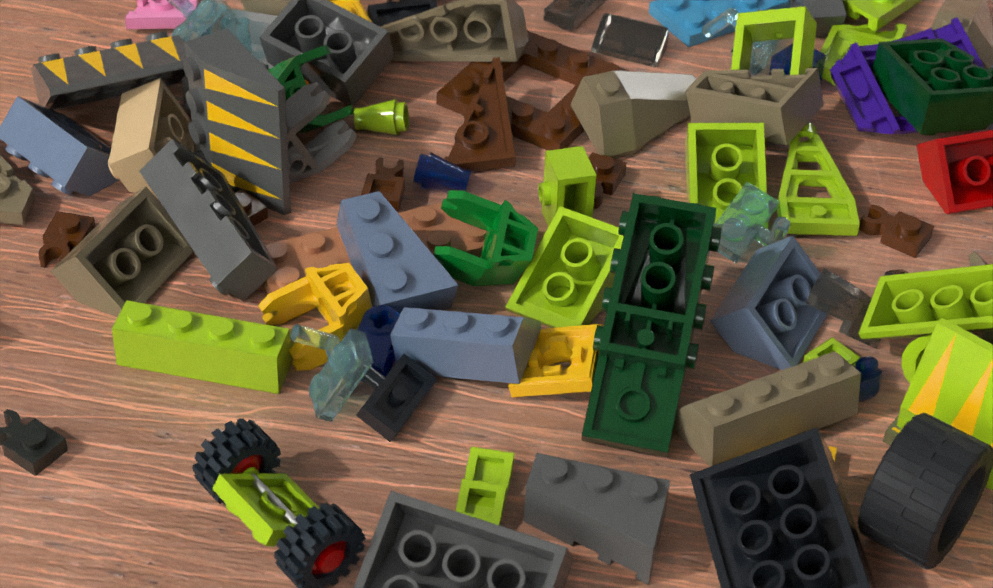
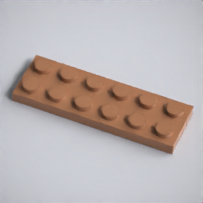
M442 202L398 212L432 254L436 246H449L481 257L486 230L449 217L441 209ZM335 227L264 244L278 269L263 283L267 294L305 277L304 269L308 267L324 268L334 264H351L338 228Z

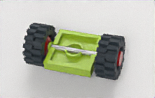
M244 418L238 419L236 425L232 421L225 423V430L223 432L218 428L213 431L212 434L215 438L211 442L207 439L204 440L201 446L205 450L204 452H196L194 459L198 463L193 464L192 471L195 473L194 477L219 504L222 503L226 506L229 512L238 516L252 531V536L259 543L279 548V550L274 551V558L277 560L275 563L297 588H326L328 583L331 586L339 583L337 577L341 574L346 577L351 572L348 566L350 564L356 565L360 559L356 553L364 551L365 545L362 542L366 539L365 534L362 532L363 530L336 504L332 503L330 506L328 503H321L319 508L286 473H276L272 468L280 466L281 460L278 456L281 455V451L277 447L278 445L254 421L249 419L247 422Z

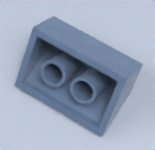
M17 96L0 126V139L8 144L5 149L7 152L21 160H29L30 164L28 167L32 171L46 178L50 176L54 179L51 185L70 196L75 191L90 197L120 180L114 178L109 170L108 159L111 147L68 116Z
M790 236L756 250L710 321L733 352L784 370L798 365L838 296L794 236Z
M403 307L390 336L396 362L405 353L433 376L520 384L542 327L540 321L525 317Z

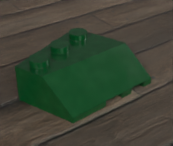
M942 38L879 42L872 73L883 95L917 132L933 136L943 132L983 130L993 123V68L985 69L973 64L974 56Z

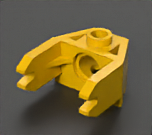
M350 263L334 264L324 268L308 267L304 269L305 277L269 293L258 305L264 314L262 319L266 325H281L314 308L320 311L329 324L300 338L289 349V353L294 359L292 364L297 371L312 370L347 353L375 322L368 287Z

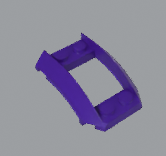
M958 17L952 19L951 24L932 31L929 28L919 33L893 40L906 41L942 38L974 56L973 64L985 68ZM857 42L851 44L850 50L841 61L838 59L830 69V73L857 131L893 135L917 133L904 116L894 117L872 73L878 44L858 46Z

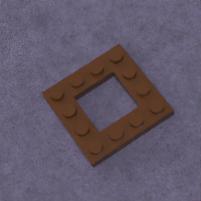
M527 30L529 41L518 61L501 62L504 82L524 64L576 86L549 112L506 96L512 136L547 151L564 149L584 131L570 105L582 78L614 70H629ZM492 62L469 63L437 92L436 104L465 115L474 94L477 95L483 83L482 76L487 66Z

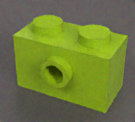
M583 146L545 151L544 179L542 183L538 184V196L542 205L541 211L548 227L559 206L593 218L596 173Z

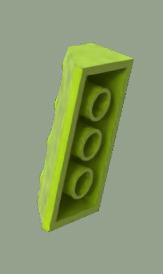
M993 264L880 276L858 334L861 339H898L932 334L936 323L941 317L968 332L992 331Z
M126 300L112 327L116 364L119 366L275 394L280 393L293 361L289 349L303 337V331L128 300Z

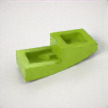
M471 446L465 478H462L456 512L500 526L510 487L515 454Z

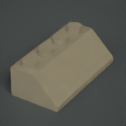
M834 351L690 403L677 410L673 430L711 467L813 428L821 429L858 415L861 373Z

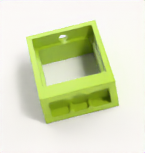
M807 7L737 13L731 70H750L753 42L794 38L790 75H806V68L813 67L817 23Z

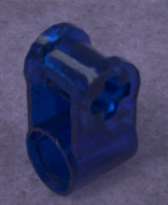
M375 306L365 312L353 339L345 349L341 364L342 376L357 359L365 360L384 376L389 373L396 360L390 336L399 318V313L394 308Z

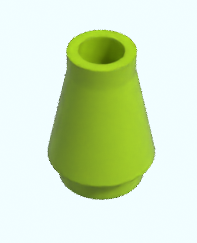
M393 99L364 108H355V129L399 135L400 132L408 131V105L406 102H398V99Z

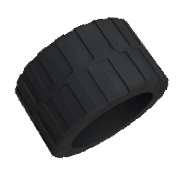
M923 412L915 415L897 434L873 475L860 508L858 517L859 532L926 570L936 567L960 537L982 496L993 467V447Z

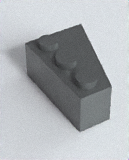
M536 453L526 484L524 522L571 546H574L577 542L597 552L598 560L608 565H611L613 561L636 572V579L649 585L665 519L670 480Z

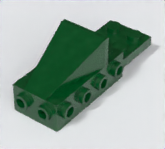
M633 193L629 211H622L618 235H623L621 249L614 248L610 265V273L615 274L612 287H605L601 311L607 312L604 326L597 325L593 341V350L599 351V358L581 435L582 441L668 458L686 368L695 369L699 344L693 343L694 328L703 329L707 305L700 304L702 290L710 291L715 267L707 265L710 251L718 253L722 228L715 227V207Z

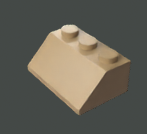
M161 78L122 93L112 138L110 157L108 159L111 174L114 178L120 179L129 192L136 193L147 187L156 199H158L139 171L171 139L194 152V141L188 129V124L192 121Z

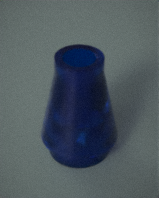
M432 152L430 156L421 153L413 183L420 184L421 189L466 191L471 171L463 169Z

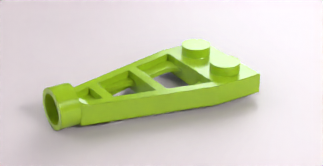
M808 122L789 143L790 148L777 202L780 234L857 236L860 223L855 198L817 133L816 127ZM801 137L810 138L806 141H799V138ZM798 162H818L821 170H798ZM798 187H826L831 198L798 197Z

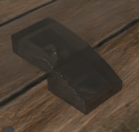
M823 269L809 293L806 304L843 320L839 330L840 333L875 349L880 344L882 339H861L858 334L872 298L847 280Z

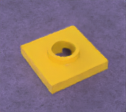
M601 324L541 329L520 384L509 383L508 385L511 397L591 392L599 358V351L593 350V341L597 325L601 326ZM559 362L571 363V365L564 370H562L561 364L551 366Z

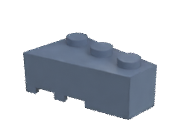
M380 191L341 200L336 225L352 267L368 287L375 317V327L397 322L403 307L430 310H446L452 307L459 285Z

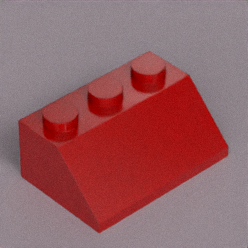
M993 130L939 138L916 145L922 180L946 214L993 206Z

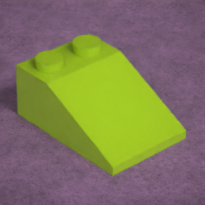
M688 123L685 139L688 203L715 207V227H721L722 231H768L764 123Z
M559 206L533 255L532 261L525 269L506 304V310L525 318L540 321L542 325L550 328L589 325L601 311L605 287L613 286L615 274L610 273L614 248L621 249L623 235H618L619 227Z

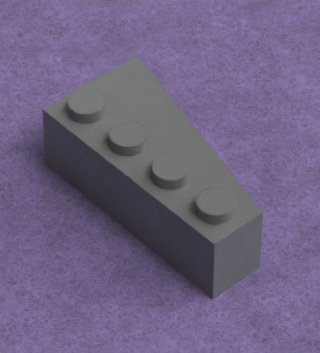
M171 139L139 171L196 253L198 259L211 275L209 278L211 284L221 294L227 295L230 293L244 302L278 269L222 172L174 139Z

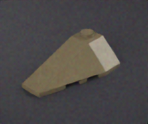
M457 0L380 26L389 32L394 58L391 61L492 62L493 58L500 57L501 62H517L529 41L524 10L514 0Z

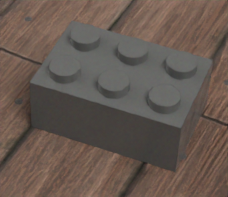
M291 0L259 37L267 63L274 67L281 61L328 45L331 53L305 63L300 70L308 83L317 82L329 96L348 106L352 105V107L394 58L387 30L328 0Z

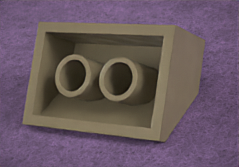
M144 187L120 202L51 270V273L77 302L118 317L126 300L145 303L194 251L162 204L147 187Z

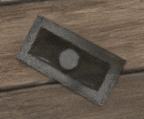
M604 13L591 46V51L651 67H658L667 50L669 29L643 21Z

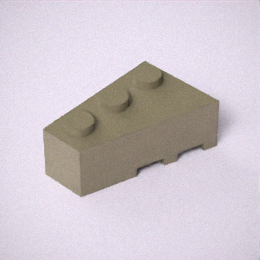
M806 68V75H784V69H772L771 75L750 76V70L704 71L685 90L692 123H764L765 141L772 142L773 144L788 145L824 105L818 68Z

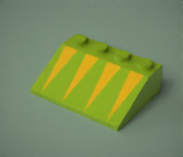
M941 317L935 325L901 404L897 420V426L901 428L900 431L912 417L924 412L993 447V344ZM993 467L985 486L993 490Z

